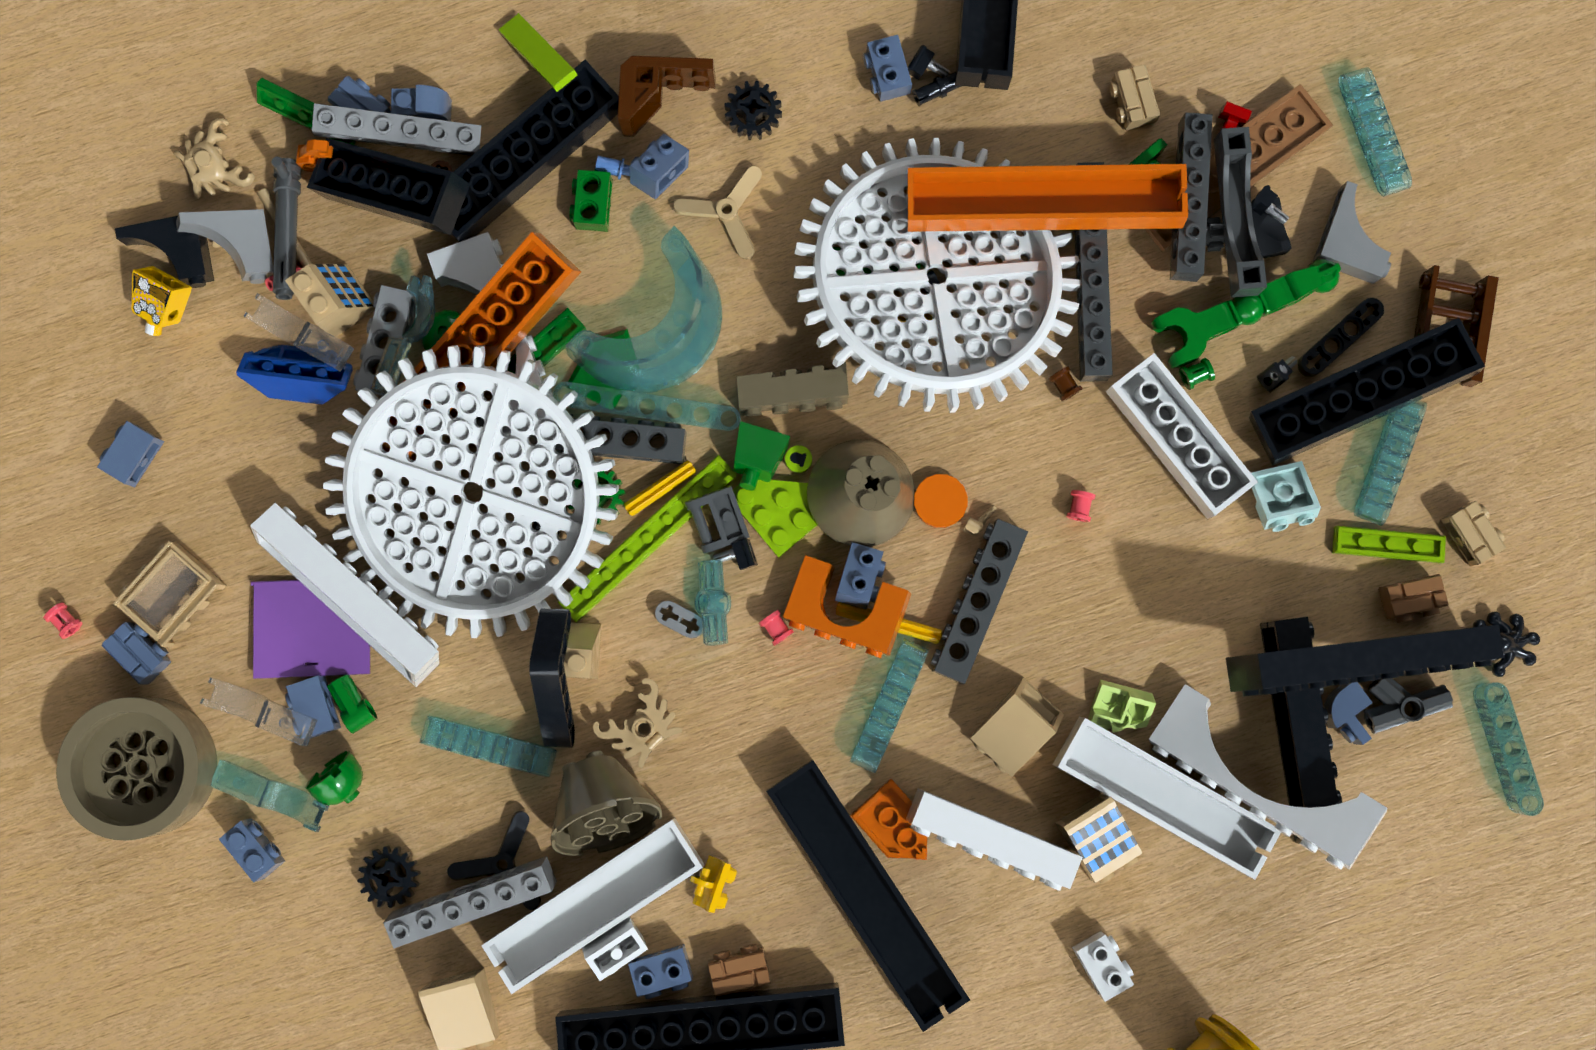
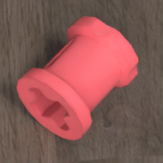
M1072 490L1071 509L1066 517L1075 521L1090 522V507L1096 495L1085 491Z
M63 602L53 606L43 617L46 622H51L56 627L62 639L75 634L83 624L80 619H75L67 611V605Z
M779 610L758 623L760 627H764L770 634L774 646L794 633L793 629H789L779 616L781 614Z

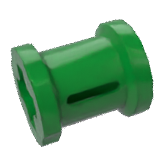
M1207 358L1201 359L1200 363L1188 368L1183 366L1179 369L1181 380L1188 390L1193 389L1194 385L1203 381L1215 380L1214 369Z

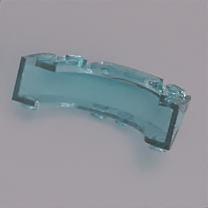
M675 226L670 229L661 242L662 253L666 256L675 279L673 303L664 319L647 333L627 339L608 338L588 330L580 331L565 346L569 358L596 380L607 386L636 393H651L679 385L693 376L705 364L716 346L722 323V304L718 287L694 248Z

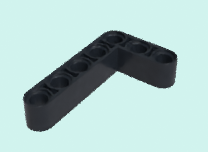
M540 609L530 656V679L544 747L573 748L575 725L564 667L571 627V612L569 609Z

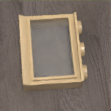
M169 541L158 547L152 561L149 564L143 565L137 571L135 580L118 592V599L113 605L122 610L156 640L161 647L172 648L175 643L171 638L178 630L185 631L190 627L191 622L188 619L197 609L204 610L210 604L207 598L215 589L224 590L227 585L180 544Z

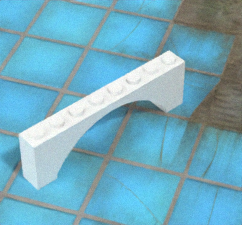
M488 232L427 254L435 279L441 287L450 285L462 288L476 295L480 293L504 265L499 258L500 255H503L498 239L493 240ZM526 335L516 347L515 374L519 375L522 365L531 359L535 361V367L529 377V381L541 386L543 383L542 376L546 375L541 360L536 361L533 352L537 351V347L532 335ZM550 389L549 394L554 397L552 389ZM511 400L510 406L513 409H518L519 403L516 400ZM540 408L537 409V416L544 418L545 411ZM503 426V433L510 435L511 429L508 426ZM535 435L529 436L530 443H537L538 439ZM496 452L500 457L503 456L500 452Z
M1185 684L1150 736L1149 741L1153 745L1152 750L1165 759L1169 755L1177 760L1176 766L1190 774L1193 770L1202 776L1200 781L1210 788L1220 787L1226 791L1224 796L1235 804L1239 805L1242 801L1251 807L1249 812L1264 821L1267 817L1276 823L1274 828L1288 837L1294 834L1302 840L1300 844L1309 851L1316 853L1319 850L1328 856L1326 861L1341 870L1344 866L1350 870L1386 814L1387 807L1362 792L1357 798L1344 803L1313 808L1279 804L1252 792L1230 773L1214 747L1208 724L1207 710L1211 705L1210 699Z

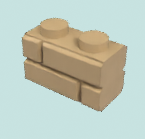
M1146 65L1117 71L1109 83V91L1111 97L1117 99L1119 106L1116 108L1118 122L1124 124L1125 130L1156 123L1160 117V112Z
M1477 501L1467 503L1441 519L1470 566L1479 565L1506 549L1503 543L1505 540L1504 535L1498 528L1492 526L1488 520L1490 517L1488 510L1484 505L1478 504Z

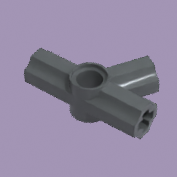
M1392 678L1377 679L1372 681L1368 691L1382 702L1383 705L1365 710L1364 719L1367 727L1375 734L1408 722L1419 721L1425 716L1452 708L1453 698L1444 684L1411 695ZM1407 702L1412 705L1413 709L1410 716H1407L1404 712V706Z

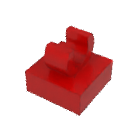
M1227 101L1218 115V118L1226 120L1222 129L1236 128L1237 125L1242 127L1248 122L1252 111Z

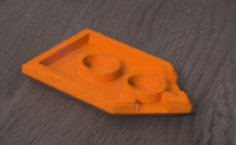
M892 779L888 780L850 815L887 858L927 860V836L913 831L910 828L911 823L906 820L912 801Z

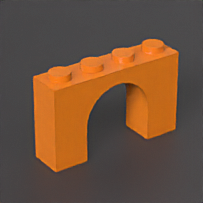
M805 555L783 618L790 621L788 626L804 631L805 627L814 629L815 636L830 640L831 636L841 639L839 644L855 649L856 645L867 648L866 654L881 658L882 654L890 656L911 593L906 589L882 582L872 612L863 622L854 626L834 624L826 614L824 598L835 567L830 563Z

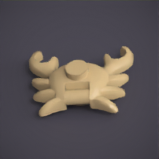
M216 118L209 125L207 137L204 141L203 131L197 132L194 146L187 139L185 141L187 155L180 151L173 152L183 162L191 177L195 199L201 197L202 185L211 196H215L216 192L212 185H215L220 190L229 192L231 188L223 184L222 181H229L239 187H247L255 179L253 173H249L246 179H240L239 174L243 171L241 166H237L231 171H226L229 163L223 160L221 156L222 149L214 146L216 142L227 138L224 133L217 132L219 125H229L227 119Z
M644 678L642 683L651 686L650 694H638V697L646 703L647 708L644 710L637 709L636 715L632 719L624 721L623 730L617 727L613 719H610L608 722L610 728L607 732L600 730L599 722L596 721L593 724L594 733L599 738H620L623 740L622 743H613V749L632 747L631 750L624 754L623 757L625 759L641 752L638 760L639 768L644 766L649 754L663 740L682 732L680 727L667 730V727L675 717V713L672 712L663 719L667 710V700L662 699L660 709L657 710L658 685L649 678Z

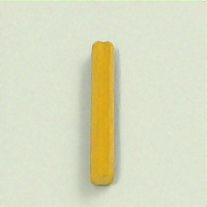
M838 602L836 608L838 616L863 622L872 612V609L869 608L865 610ZM906 619L902 620L898 631L900 634L935 644L940 642L942 636L941 629Z

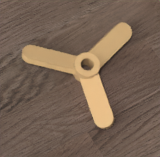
M756 166L747 168L728 196L719 202L678 199L674 203V211L679 215L719 218L724 223L739 256L744 259H750L754 255L755 250L738 215V209L761 179V170ZM729 207L732 211L729 214H725L722 212L723 209Z

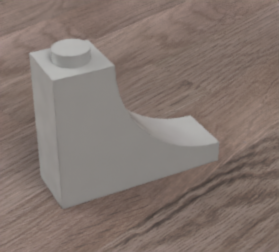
M1347 181L1338 190L1313 261L1326 259L1339 263L1341 267L1340 272L1374 284L1387 276L1391 267V263L1388 262L1391 252L1376 245L1363 231L1355 210V193L1358 184Z
M264 209L179 212L176 220L177 231L198 234L219 244L235 261L242 281L261 284L265 283L266 278L272 276L273 264Z

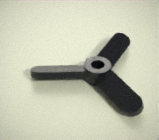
M524 811L514 813L496 856L452 863L447 869L448 876L453 880H462L498 874L515 868V856L529 824L528 814ZM500 859L507 861V868L503 869L499 866ZM539 896L522 903L527 909L535 910L540 906L541 898Z

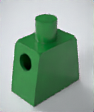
M740 421L733 471L742 474L739 484L742 488L753 491L758 480L771 481L788 450L790 436Z

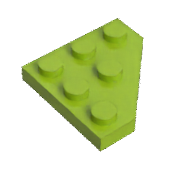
M758 480L753 491L746 490L740 485L736 486L733 492L741 514L778 558L818 526L808 506V483L779 480L765 482Z

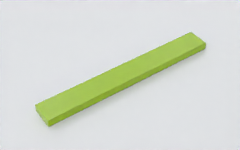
M718 455L607 556L599 568H594L586 576L590 583L585 589L576 585L569 591L573 601L567 607L558 601L563 609L570 610L571 618L576 623L580 621L693 517L691 511L686 508V501L726 487L737 474Z

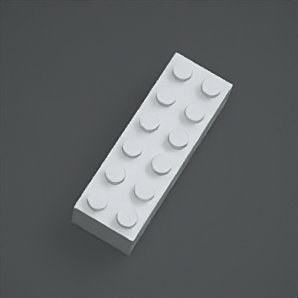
M1155 353L1106 391L1207 519L1216 516L1258 483Z
M919 788L906 817V820L911 823L910 828L917 833L927 837L930 836L931 832L937 834L936 839L946 845L955 848L957 843L963 845V850L973 856L982 858L983 854L988 855L987 860L1005 869H1008L1009 865L1015 866L1013 870L1018 872V874L1032 880L1035 879V876H1039L1040 882L1059 891L1062 886L1068 889L1071 888L1082 860L1080 855Z

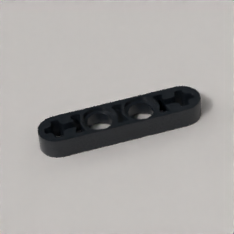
M1367 298L1356 306L1298 360L1300 373L1307 377H1313L1329 366L1381 319L1384 314L1382 302L1376 298ZM1373 306L1375 309L1373 314L1362 321L1359 317L1367 311V308ZM1346 322H1353L1357 326V333L1355 335H1348L1344 331V324ZM1327 339H1332L1337 343L1338 349L1336 353L1326 351L1324 344ZM1320 354L1323 358L1315 363V368L1309 369L1306 366L1309 363L1308 360H1312Z

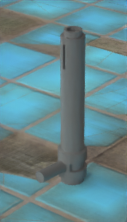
M276 156L271 161L274 167L273 175L276 178L273 182V192L276 194L273 292L278 299L290 300L294 293L285 280L296 273L298 196L301 194V183L298 180L301 179V168L294 159Z

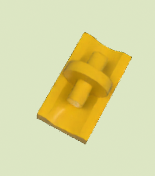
M709 855L700 876L691 875L690 881L697 884L692 903L711 913H715L716 909H724L728 897L722 890L725 882L730 884L734 882L737 870L732 868L731 864Z

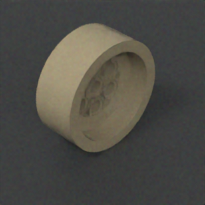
M148 697L113 699L87 711L68 731L57 759L58 789L64 805L73 818L84 828L96 835L108 839L126 841L165 834L189 822L207 802L217 776L216 748L209 730L201 719L191 710L177 702ZM137 733L141 737V744L138 747L135 746L133 740ZM163 740L168 744V750L165 754L160 751V744ZM116 753L121 758V763L118 767L113 762ZM143 760L147 763L148 768L145 774L140 771V763ZM169 767L174 771L172 781H169L166 777V771ZM122 780L127 784V790L124 794L119 788ZM149 787L154 792V796L151 801H149L146 797V790Z

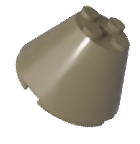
M850 440L830 448L814 465L807 486L808 506L816 524L833 540L850 546L852 542L867 547L887 542L904 528L914 507L915 488L908 467L893 450L883 444L870 440Z
M594 751L589 753L586 759L568 763L562 768L563 777L550 838L551 844L556 852L571 856H582L583 850L596 848L598 853L613 850L629 844L656 827L654 821L657 817L658 819L662 818V810L659 803L614 757L605 756L602 751Z

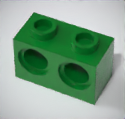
M578 170L577 179L573 178L572 195H575V205H570L569 218L570 221H573L576 230L608 232L613 185L610 172ZM591 183L598 185L597 190L594 192L585 191L587 185ZM593 209L596 211L594 217L590 219L583 217V213L586 210Z

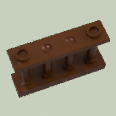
M1432 266L1423 272L1420 277L1419 288L1422 291L1414 337L1430 331L1432 315L1453 319L1460 318V320L1468 321L1470 325L1469 336L1485 365L1499 277L1488 275L1473 285L1438 278L1440 266ZM1436 289L1472 295V298L1475 299L1473 309L1469 311L1434 304ZM1484 369L1479 374L1462 381L1461 385L1473 387L1482 383Z

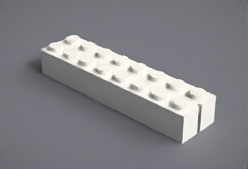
M274 503L250 525L256 542L410 683L417 687L439 665V651L437 650L439 646L428 635L425 637L421 636L416 631L418 629L417 625L410 618L405 617L403 619L396 613L397 607L389 599L386 598L383 601L377 596V589L369 581L365 580L362 582L355 576L357 571L346 561L342 564L335 557L337 553L327 543L321 545L315 539L317 535L307 525L300 526L295 521L297 517L286 506L281 508Z
M1079 716L1052 764L1099 792L1111 796L1113 800L1254 880L1267 859L1266 856L1255 852L1256 848L1259 847L1271 852L1281 833L1271 823L1257 818L1248 810L1084 717Z
M673 818L481 946L494 967L505 960L507 965L498 973L510 993L513 994L702 869L705 864L677 820Z

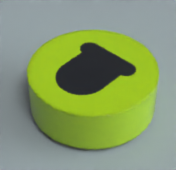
M801 445L791 447L785 456L787 468L794 473L806 472L812 464L811 452Z

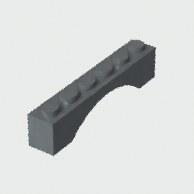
M1249 127L1224 128L1220 130L1214 139L1230 294L1231 298L1258 296L1267 288L1264 259L1257 243L1252 217L1250 190L1252 150Z

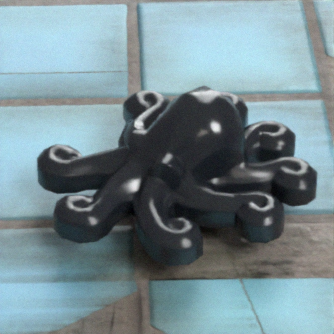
M1490 612L1487 616V621L1490 625H1499L1504 658H1501L1499 662L1492 666L1491 671L1493 675L1503 677L1506 672L1505 668L1513 662L1515 657L1522 658L1526 666L1534 665L1537 660L1536 655L1530 651L1523 650L1522 647L1528 643L1533 646L1538 645L1540 636L1535 632H1529L1521 637L1524 619L1519 614L1510 615L1509 622L1514 626L1511 629L1509 625L1501 620L1500 613ZM1481 619L1473 623V628L1486 626L1485 621Z

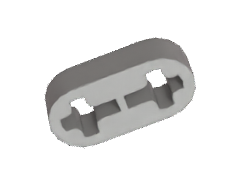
M663 601L656 607L655 617L662 625L691 639L697 638L703 633L705 628L704 621L697 614L671 601ZM669 606H672V612L679 616L678 620L668 618L664 621V615L660 613L661 609H668ZM693 618L697 619L696 625L699 626V630H693L691 634L687 633L688 627L681 624L682 619L690 622Z

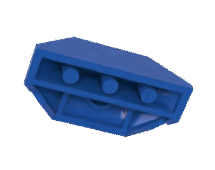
M278 345L261 349L255 353L253 351L245 352L236 373L238 377L268 398L323 405L346 389L353 367L335 351Z

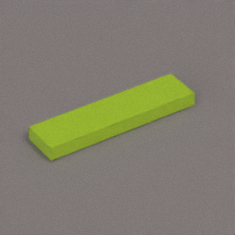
M519 13L498 29L501 35L556 92L578 76L564 58Z
M1335 526L1332 554L1442 564L1445 561L1446 536Z

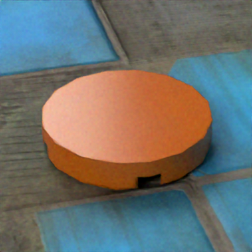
M935 474L925 478L918 485L914 494V509L924 524L933 528H947L956 524L964 516L968 507V496L964 486L956 478L947 474Z

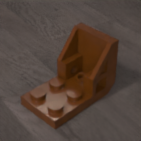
M631 56L620 66L618 121L623 136L634 137L661 109L663 87H667L670 90H681L683 87L693 88L697 91H708L709 88L716 89L714 60L709 58Z

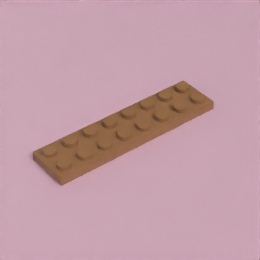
M1301 84L1242 126L1249 127L1252 150L1250 187L1333 126ZM1214 147L1211 149L1207 218L1221 210ZM1145 229L1162 252L1172 245V229Z

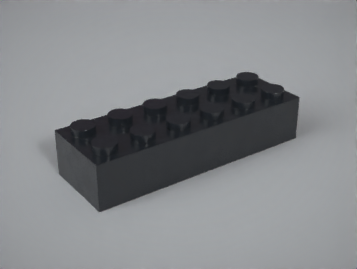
M330 138L325 139V141L329 142V146L333 147L332 158H318L307 185L308 189L331 201L451 235L470 183L452 171Z

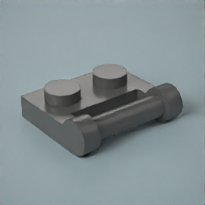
M731 485L685 502L687 510L691 511L701 538L702 545L700 546L703 553H709L750 538ZM706 504L710 507L720 538L713 540L701 509V506Z

